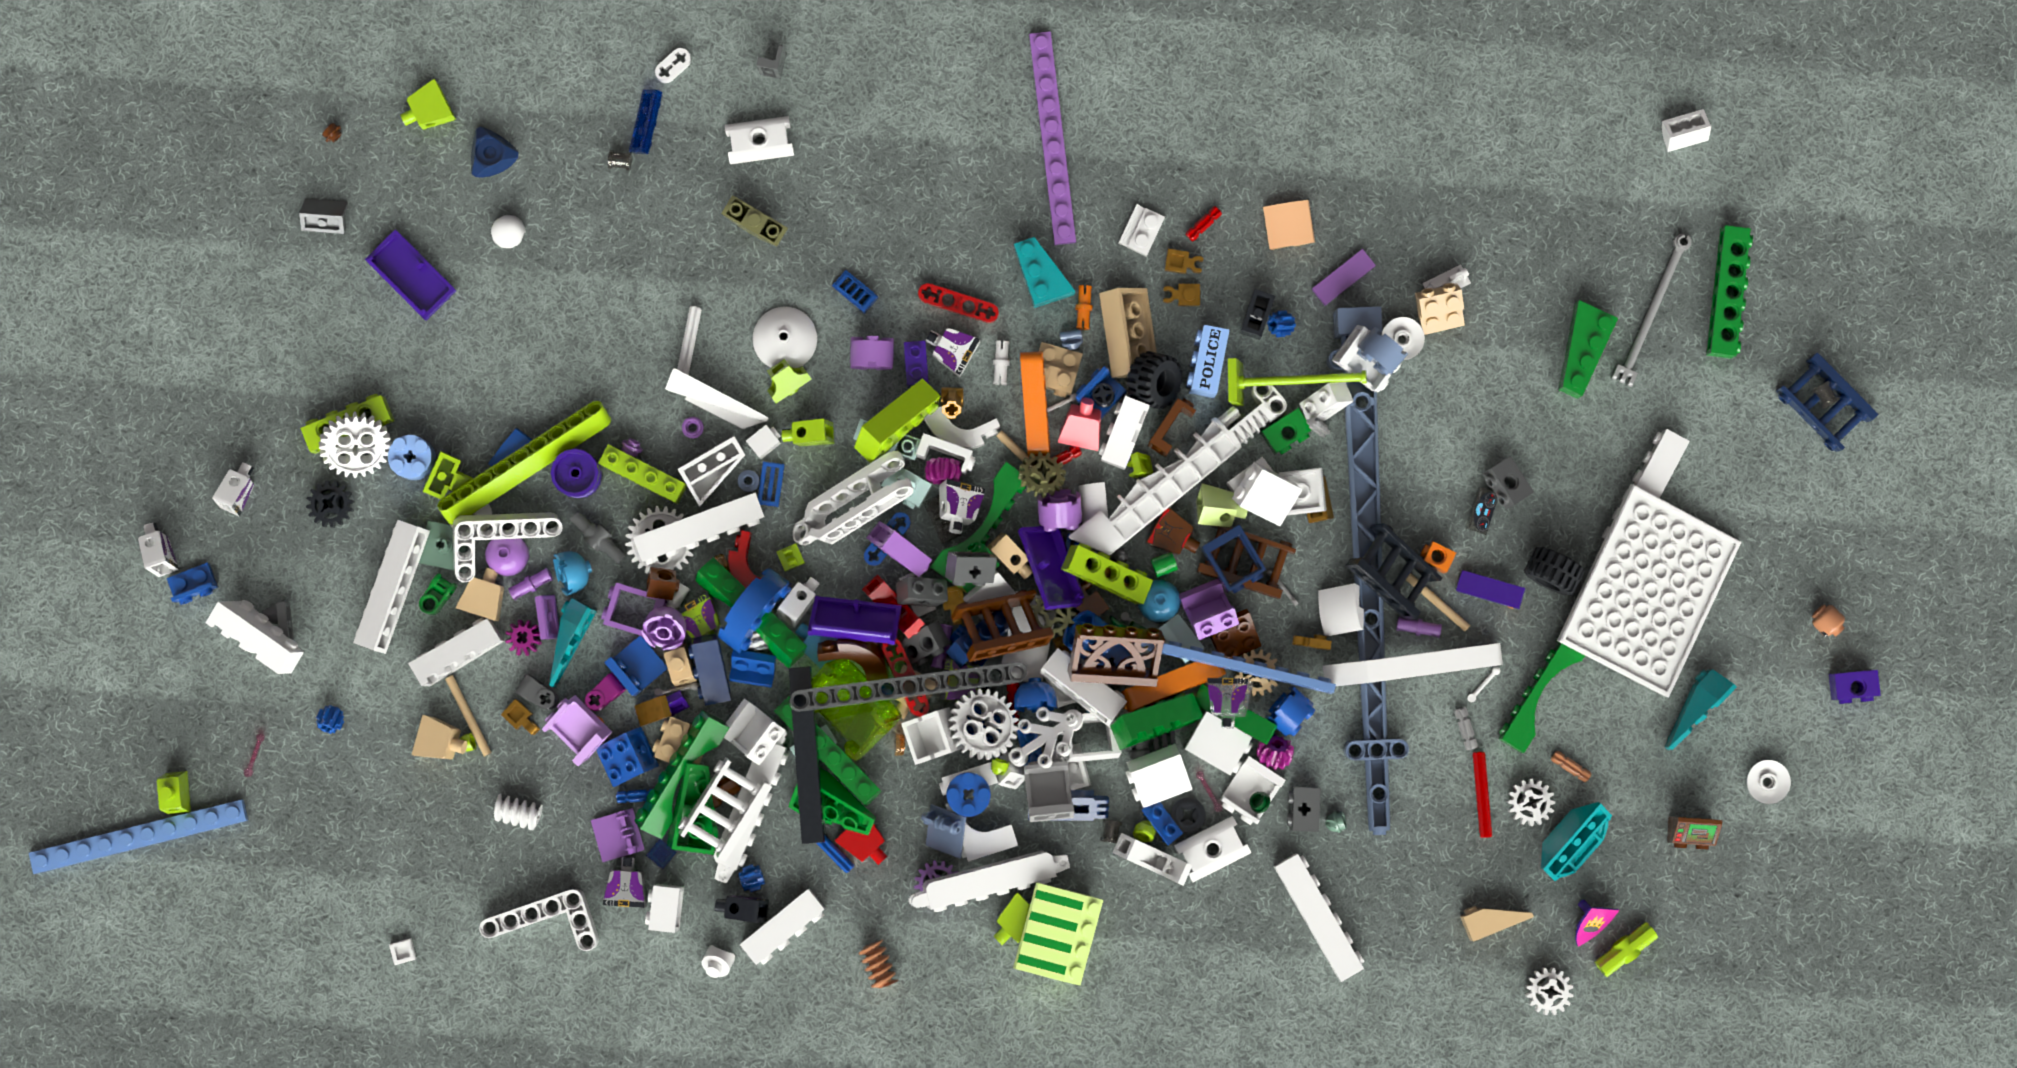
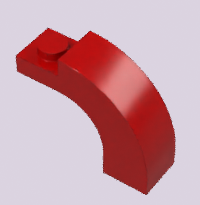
M741 531V535H737L735 548H738V552L729 550L728 562L731 574L747 588L757 576L753 574L748 565V552L752 533Z
M878 574L862 589L875 603L900 605L897 604V594ZM901 605L902 610L898 628L910 638L916 635L925 623L907 605Z

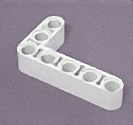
M551 512L465 515L457 517L453 522V567L457 579L461 582H469L475 576V540L555 537L562 531L560 518L557 514ZM550 521L557 522V525L554 528L550 529L546 527L547 523ZM528 522L535 523V526L532 529L524 528L525 524ZM485 523L491 525V528L487 531L480 530V527ZM505 523L513 524L510 530L502 529ZM462 524L469 526V529L465 532L458 530ZM463 545L470 547L465 553L458 551ZM463 566L470 568L467 573L459 572V569Z
M571 889L487 918L481 922L479 927L482 936L493 938L566 912L577 946L581 950L590 951L599 942V936L586 897L580 889ZM571 893H576L579 896L577 905L570 903L569 895ZM551 900L558 903V910L556 912H552L548 908ZM530 907L537 910L538 915L536 919L529 918L527 912ZM510 914L514 915L517 919L515 926H510L507 923V917ZM578 914H583L586 917L585 925L577 924L576 916ZM488 922H493L496 926L493 934L486 930ZM584 935H590L593 938L591 946L584 945Z

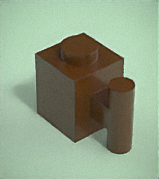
M1084 581L1080 584L1084 598H1082L1083 604L1075 607L1078 610L1075 612L1076 616L1086 610L1100 616L1109 609L1097 591L1090 596L1087 594L1086 590L1092 587L1091 583Z

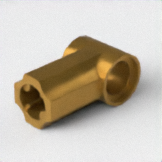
M942 387V413L948 418H956L961 413L963 407V388Z

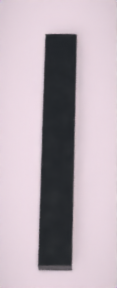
M811 666L788 668L790 695L798 690L813 688ZM797 695L793 699L796 706L802 707L805 705L806 701L803 696ZM792 709L802 844L825 842L815 710L798 712Z

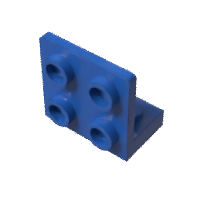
M1106 366L1102 369L1098 368L1092 374V380L1087 385L1083 384L1076 392V400L1078 405H1080L1083 398H1090L1094 401L1092 391L1096 385L1106 383L1112 387L1115 400L1111 406L1102 408L1094 402L1093 408L1101 411V420L1127 393V390L1110 376L1109 369Z
M642 636L636 638L615 657H610L604 662L632 696L639 694L668 669L666 664Z
M642 727L628 731L600 745L596 750L613 787L659 766Z

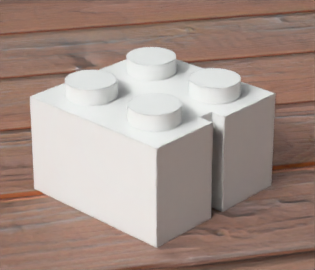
M950 707L901 723L915 765L963 749V745L955 746L959 741L958 738L951 739L955 731L948 729L954 725V723L948 721L949 718L953 717Z
M656 884L649 890L648 902L651 903V910L647 911L645 924L649 925L648 930L672 933L679 931L684 886Z

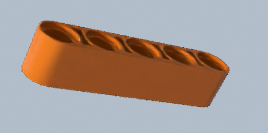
M1043 351L1020 353L1027 453L1028 457H1030L1031 453L1038 456V452L1041 451L1042 455L1046 456L1047 453H1050Z
M1193 662L1158 676L1157 687L1135 685L1123 690L1121 693L1127 701L1126 706L1129 712H1133L1139 708L1207 682V678H1219L1225 675L1226 671L1224 668Z

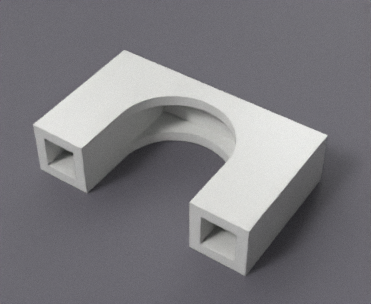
M991 762L943 777V782L939 783L942 795H946L948 785L952 779L965 772L979 774L987 781L989 786L998 783L996 775L991 770ZM964 789L963 792L965 793V795L963 798L966 799V797L974 790L970 789L968 791L967 789ZM947 803V804H946L947 810L954 812V811L951 809V807L949 806V804ZM967 823L965 824L962 858L967 857L968 862L1018 846L1012 824L987 832L977 831Z

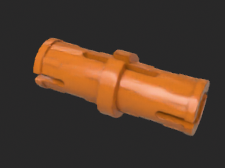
M1079 285L1078 304H1076V310H1078L1076 329L1082 330V321H1084V330H1089L1090 311L1093 308L1091 305L1092 286L1086 285V294H1084V285Z

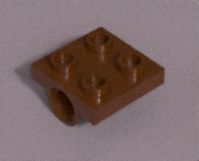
M1248 609L1236 613L1239 621L1238 625L1210 636L1216 651L1225 654L1224 658L1233 659V656H1241L1262 646Z

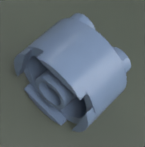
M1373 327L1359 344L1357 354L1365 361L1375 363L1373 368L1382 375H1392L1408 353L1404 352L1403 348L1385 333L1381 335L1378 332L1379 329Z

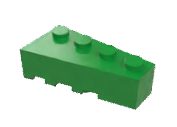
M1580 300L1574 303L1559 391L1577 399L1583 396L1616 325L1617 317Z
M1180 693L1174 696L1172 700L1166 701L1164 699L1156 702L1153 706H1145L1134 712L1122 714L1115 718L1116 721L1110 727L1119 749L1122 750L1196 723L1203 715L1193 693L1188 695Z

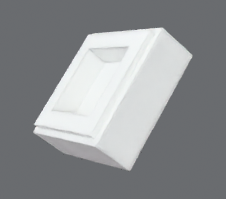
M412 938L389 944L394 965L417 959Z

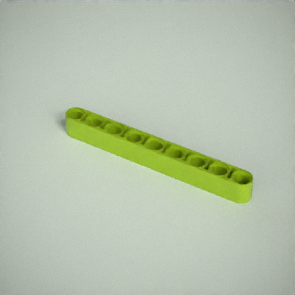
M593 401L442 498L437 505L438 510L451 525L459 516L472 515L552 463L562 452L575 448L606 428L611 422L609 413L600 401Z

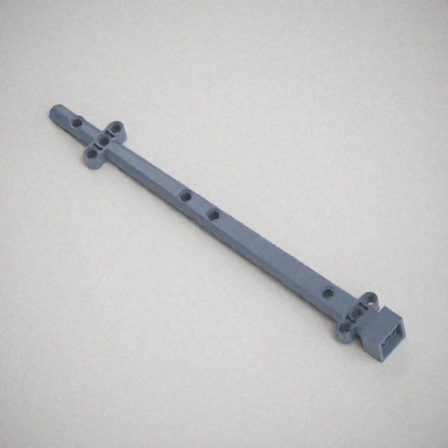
M1381 307L1337 308L1333 313L1334 339H1341L1342 347L1357 325L1365 326L1370 331L1373 327H1376L1381 334ZM1340 349L1331 352L1326 361L1329 369L1348 373L1332 362L1333 355H1336ZM1346 382L1353 398V402L1345 407L1353 558H1363L1377 537V534L1370 528L1371 525L1381 524L1377 392L1371 391L1361 382ZM1357 397L1365 399V408L1357 407L1355 403ZM1382 545L1370 562L1376 571L1382 565ZM1354 574V582L1360 586L1359 607L1364 609L1363 630L1357 631L1359 661L1385 658L1383 599ZM1366 614H1374L1376 620L1373 625H1368L1365 622ZM1386 681L1360 684L1363 740L1348 741L1344 745L1343 752L1348 759L1365 760L1368 829L1373 831V835H1386V831L1390 830L1388 759L1404 758L1409 752V747L1404 740L1388 739ZM1399 742L1403 746V751L1401 754L1396 755L1392 748L1395 743ZM1378 743L1381 746V752L1379 755L1374 756L1371 753V746ZM1356 744L1360 751L1357 756L1353 757L1349 754V748L1351 745ZM1376 787H1380L1383 790V796L1380 799L1373 797L1372 793Z

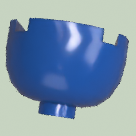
M1029 678L1028 682L1021 684L1014 694V710L1018 712H1025L1024 708L1032 710L1031 713H1036L1041 707H1045L1049 711H1053L1054 708L1057 709V695L1054 688L1046 682H1041V678Z

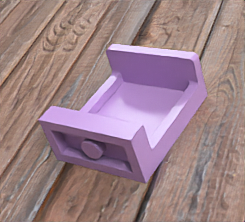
M575 695L569 700L564 698L557 705L559 710L556 713L552 712L545 719L547 724L542 730L544 732L549 729L553 730L577 754L572 761L577 766H580L591 757L612 731Z

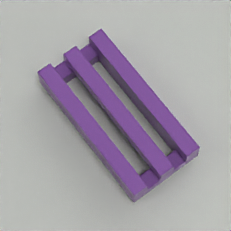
M555 595L536 596L535 602L540 640L558 638L559 623Z

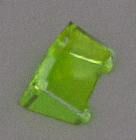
M836 659L825 663L812 679L813 688L866 682V676L848 659ZM861 687L859 694L863 698H869L871 691L867 687ZM846 690L838 691L837 696L841 701L849 699V693ZM819 692L816 694L815 699L818 703L824 704L827 702V695ZM890 700L815 710V713H820L847 740L844 745L845 753L855 761L861 759L902 718L901 712Z

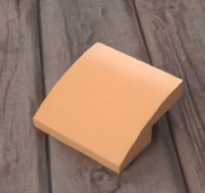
M1309 200L1263 207L1269 249L1274 250L1315 243Z

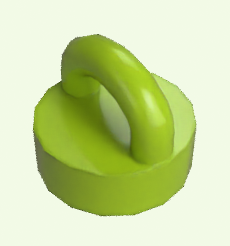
M1145 820L1135 825L1133 836L1137 840L1147 843L1153 841L1156 831L1151 822Z

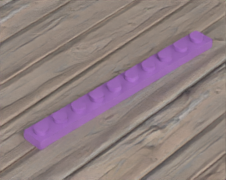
M1051 31L1029 34L1054 245L1076 243Z

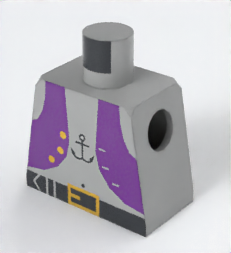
M622 857L621 870H611L603 905L647 907L644 871H634L635 858Z

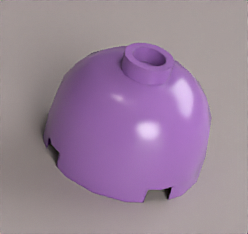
M521 538L491 539L485 550L486 562L489 568L499 575L514 576L522 572L527 565L529 548Z
M667 606L657 607L649 612L644 620L642 635L644 640L654 648L657 645L663 647L662 650H673L683 643L686 636L687 623L678 610Z

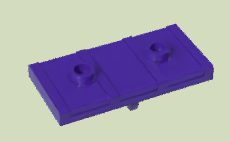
M396 229L365 258L366 262L426 321L457 291Z
M1044 526L1020 528L1018 534L1024 546L1026 557L1030 563L1045 610L1078 607L1083 604L1082 598H1084V594L1078 577L1061 570L1068 550L1060 528L1051 532L1044 531Z
M815 596L808 635L895 645L902 610L901 605Z

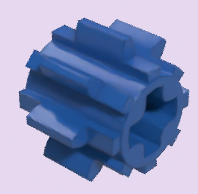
M1287 310L1272 313L1267 321L1268 330L1271 331V334H1276V337L1291 335V332H1294V327H1296L1295 317L1291 313H1287Z
M332 705L320 709L316 716L317 727L329 734L335 733L337 729L341 730L344 723L343 711Z
M752 864L743 867V871L738 874L744 891L750 890V892L761 889V885L765 884V879L760 866L754 867Z

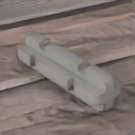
M1315 416L1307 419L1309 428L1320 437L1325 438L1326 434L1330 435L1328 426Z
M1467 708L1456 709L1454 713L1456 719H1459L1457 723L1462 739H1465V742H1463L1465 749L1477 748L1476 738H1473L1475 734L1470 719L1467 718Z

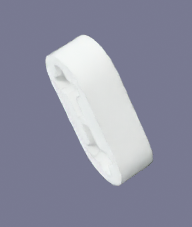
M677 48L669 54L655 69L657 79L662 83L673 81L690 65L691 56L686 49ZM678 54H680L681 56H683L684 54L686 55L684 57L686 60L684 63L680 61L676 65H674V63L678 60L676 57ZM672 66L669 70V77L665 75L661 77L662 73L660 70L663 68L667 70Z

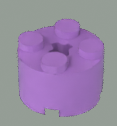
M866 336V339L863 340V337H851L850 364L852 369L891 370L893 368L894 338H881L879 340V336Z
M1060 489L1059 492L1055 490L1054 496H1051L1049 493L1046 494L1045 498L1041 497V494L1038 495L1039 524L1044 526V531L1051 532L1057 530V528H1066L1067 530L1078 529V524L1082 522L1081 494L1076 491V495L1071 494V490Z

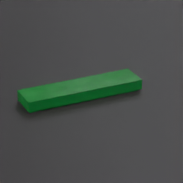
M1204 684L1201 685L1195 696L1197 704L1201 709L1221 720L1223 718H1232L1231 725L1266 745L1268 744L1277 728L1276 724L1239 705L1238 713H1231V699L1227 701V697L1223 695L1221 713H1214L1213 702L1209 700L1208 687Z

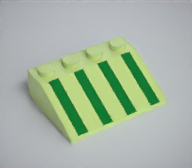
M1036 882L1013 968L1081 985L1103 900Z

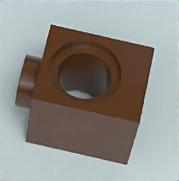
M650 567L646 584V597L673 600L674 592H678L680 580L676 579V570Z

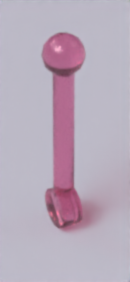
M261 733L256 736L257 743L248 769L244 770L246 777L253 775L252 768L260 744L265 739V736Z
M1198 771L1196 778L1202 782L1214 804V810L1221 812L1223 809L1222 805L1214 797L1204 779V773Z

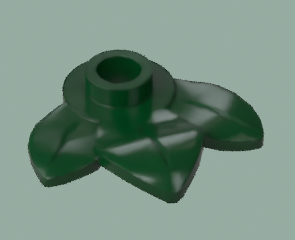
M1112 615L1110 616L1111 623L1117 627L1126 628L1127 626H1133L1138 629H1146L1134 621H1131L1130 625L1117 620Z

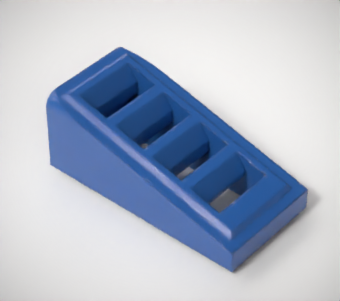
M847 270L832 285L834 289L863 314L878 299L874 292ZM848 277L850 279L849 283L843 289L839 287ZM855 283L857 286L848 294L846 291ZM859 289H862V293L854 299L853 296ZM866 294L869 295L866 301L861 305L859 303L861 299Z

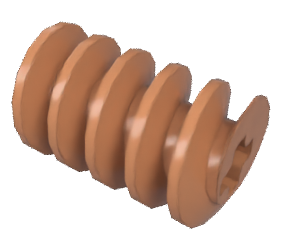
M883 939L864 946L859 952V955H866L862 963H869L865 971H872L868 979L876 980L871 985L872 988H883L899 981L898 979H891L896 973L895 971H888L893 965L892 963H885L889 959V955H882L886 950L884 946L879 947Z

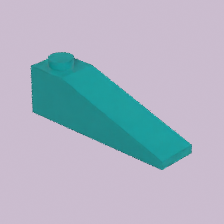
M573 598L570 601L567 600L561 609L563 615L561 616L549 683L551 687L555 688L597 613L596 610Z
M1703 669L1695 677L1697 681L1693 684L1665 744V748L1673 750L1692 732L1693 728L1691 726L1693 724L1697 725L1706 719L1707 711L1714 707L1717 708L1737 686L1715 670L1708 669L1705 671Z

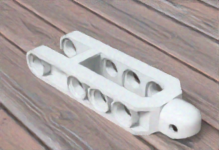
M898 451L884 454L808 502L805 518L797 522L793 528L792 535L794 541L800 545H808L818 539L834 544L912 495L913 487L908 478L894 482L890 486L886 485L883 488L880 485V482L904 467L905 463L902 454ZM870 489L871 495L866 498V501L855 508L851 507L850 511L839 518L835 517L828 525L825 524L826 517ZM806 530L804 537L801 538V532Z

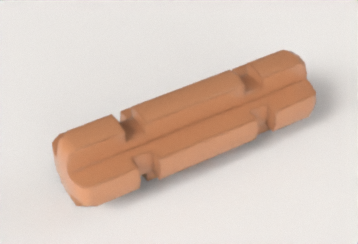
M1560 751L1554 752L1551 761L1557 765L1560 764V767L1572 775L1578 776V779L1587 782L1591 777L1590 771L1582 769L1581 765L1569 757L1565 758V755Z

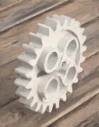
M356 412L353 413V417H349L345 413V419L336 416V423L329 421L330 428H323L324 434H320L321 442H319L320 456L323 457L324 464L329 463L330 470L336 467V474L344 471L345 477L349 473H353L354 478H356L357 474L361 472L362 476L365 477V471L368 470L373 474V467L381 469L380 462H387L386 456H388L391 441H389L390 434L387 433L386 426L382 427L381 420L374 423L373 415L366 419L365 413L361 417H358ZM370 434V436L364 437L362 435ZM347 453L348 455L341 456L340 454Z
M656 506L654 513L647 508L648 515L645 516L643 513H639L640 521L633 518L636 526H628L632 534H626V537L631 539L644 534L647 528L651 531L654 530L653 524L658 520L663 521L665 525L682 520L684 514L682 513L678 517L675 516L676 509L668 513L667 506H665L663 512H660L659 507ZM632 541L626 543L625 546L632 547L627 554L635 555L632 563L639 561ZM686 547L678 549L679 554L668 557L665 562L657 561L646 565V562L639 563L638 569L645 566L646 574L649 573L650 567L674 570V567H677L679 570H682L680 563L688 564L689 562L685 557H693V554Z
M981 689L976 690L975 694L973 691L968 692V697L965 695L960 697L962 702H955L954 705L957 709L953 708L950 711L955 716L948 719L949 722L954 723L953 726L948 728L951 731H955L951 739L958 738L959 741L955 746L963 745L962 753L969 750L970 758L977 754L978 760L982 759L984 755L986 760L991 759L992 755L997 758L1000 756V752L1002 754L1007 752L1006 747L1010 748L1013 746L1010 740L1017 738L1013 732L1019 730L1017 726H1014V723L1019 721V719L1012 717L1016 710L1010 711L1009 707L1012 703L1005 704V696L998 699L997 691L990 695L989 689L985 690L984 694ZM974 705L980 707L981 715L975 713ZM994 714L1001 718V724L994 721ZM981 721H985L984 725L986 726V728H983V723ZM967 725H970L974 729L973 735L967 732ZM986 734H990L993 737V744L986 740Z

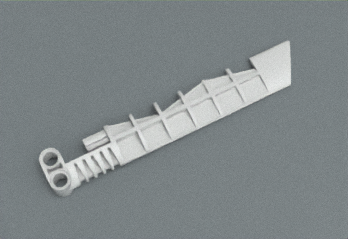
M1273 385L1262 386L1267 390L1266 395L1258 394L1256 388L1259 386H1253L1251 396L1259 405L1256 409L1230 430L1227 427L1241 416L1237 408L1232 406L1219 418H1212V423L1201 436L1196 432L1193 434L1197 442L1186 456L1178 448L1174 449L1180 458L1179 461L1165 468H1162L1157 463L1155 467L1158 471L1141 480H1136V485L1125 499L1121 495L1117 496L1121 504L1109 519L1100 510L1071 533L1069 539L1111 555L1242 448V443L1247 444L1249 437L1253 439L1255 432L1259 434L1261 427L1265 429L1267 422L1272 423L1281 417L1287 406L1285 399ZM1278 403L1281 411H1273L1270 404Z

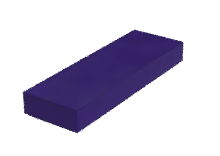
M1464 570L1461 572L1456 588L1457 592L1515 609H1520L1526 590L1520 586Z

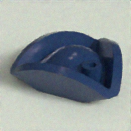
M478 127L475 130L472 144L471 173L479 178L499 174L516 162L519 152L510 142L497 133L484 127Z

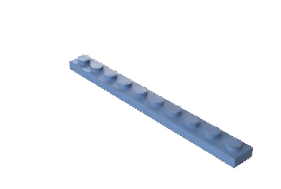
M1169 641V644H1163L1162 654L1329 694L1334 693L1336 684L1331 683L1329 678L1318 677V680L1309 678L1310 674L1297 671L1295 675L1288 673L1289 669L1276 666L1274 670L1267 668L1266 663L1254 661L1253 665L1245 663V658L1233 656V659L1224 658L1225 654L1216 651L1207 654L1203 653L1202 648L1190 646V649L1181 647V643ZM1141 643L1143 647L1148 645L1147 650L1149 651L1154 648V644Z
M238 800L30 852L29 857L33 874H38L248 821L244 800Z

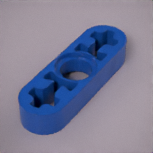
M899 512L894 514L886 525L888 527L891 525L894 529L897 525L895 521L897 517L899 519L902 517L906 518L904 521L906 526H900L897 529V532H900V535L903 536L909 529L911 521L907 514ZM873 543L866 549L864 559L868 565L878 566L887 557V554L881 550L877 555L879 560L870 562L869 552L874 553L878 549Z

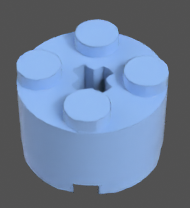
M405 435L395 439L388 451V462L391 470L408 480H421L431 472L436 461V453L433 447L426 440L415 435ZM412 454L416 455V459L408 460V457L412 456Z

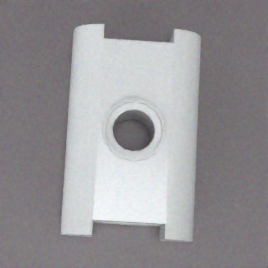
M789 116L726 124L725 132L727 137H731L732 152H728L730 164L794 156L792 143L788 144L786 129L791 128ZM759 136L765 138L761 144L754 143V140Z
M1233 816L1174 845L1177 854L1183 853L1187 863L1192 865V872L1188 874L1192 882L1251 853L1248 844L1242 845L1234 829L1237 823ZM1210 843H1215L1218 846L1216 855L1211 856L1208 854L1207 846Z

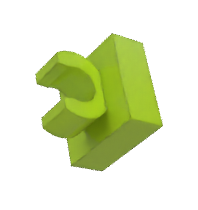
M1139 452L1130 455L1131 461L1127 463V466L1133 468L1134 471L1129 474V477L1145 478L1154 473L1149 455Z
M797 543L777 551L785 572L805 564Z

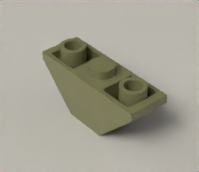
M733 195L721 213L743 230L776 247L788 230L786 226Z

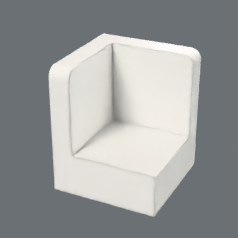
M1006 752L999 759L1008 761L1009 766L1005 774L996 775L998 785L1017 789L1025 780L1024 765L1021 767L1015 766L1009 760V752Z

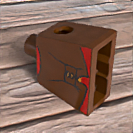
M1168 507L1161 514L1146 544L1179 555L1183 548L1195 554L1201 542L1190 537L1194 527Z

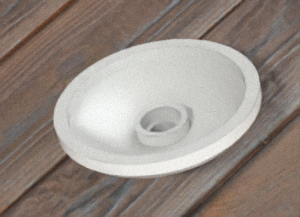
M774 308L766 312L758 320L754 328L753 346L760 360L770 368L783 359L786 360L789 366L799 368L811 359L816 350V328L812 320L804 312L796 308ZM782 333H786L788 335V338L786 340L780 339V335Z

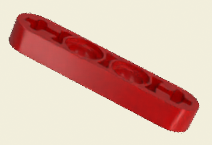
M926 283L920 286L918 290L919 299L923 303L984 323L995 322L999 315L996 305L943 287ZM930 288L931 293L935 295L938 294L937 291H941L939 303L934 302L936 298L932 296L925 299L922 291H927ZM947 294L952 295L955 299L954 303L951 306L944 305L942 303L943 296ZM966 301H971L975 305V309L970 313L965 312L962 308ZM978 304H982L981 309L985 311L992 308L995 316H990L987 319L986 314L982 312L979 313L980 316H976Z
M898 639L895 642L897 644L895 652L897 655L901 653L903 657L896 658L892 662L890 661V658L894 657L892 652L886 651L888 644L882 643V653L894 678L915 675ZM898 661L905 662L907 670L902 674L896 672L894 668ZM925 695L917 697L919 703L925 704V707L922 708V713L918 710L914 711L913 707L916 706L914 699L909 701L908 698H904L912 715L921 717L929 711V703Z

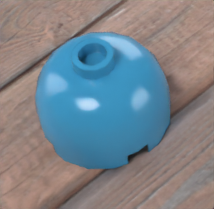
M573 551L554 554V557L557 558L553 559L554 571L558 582L561 580L564 584V588H561L562 592L565 595H571L581 591L587 585L589 573L592 572L589 561H585L579 553Z
M1162 579L1153 580L1144 604H1138V608L1148 620L1157 623L1166 622L1172 619L1179 611L1181 605L1180 594L1172 583Z

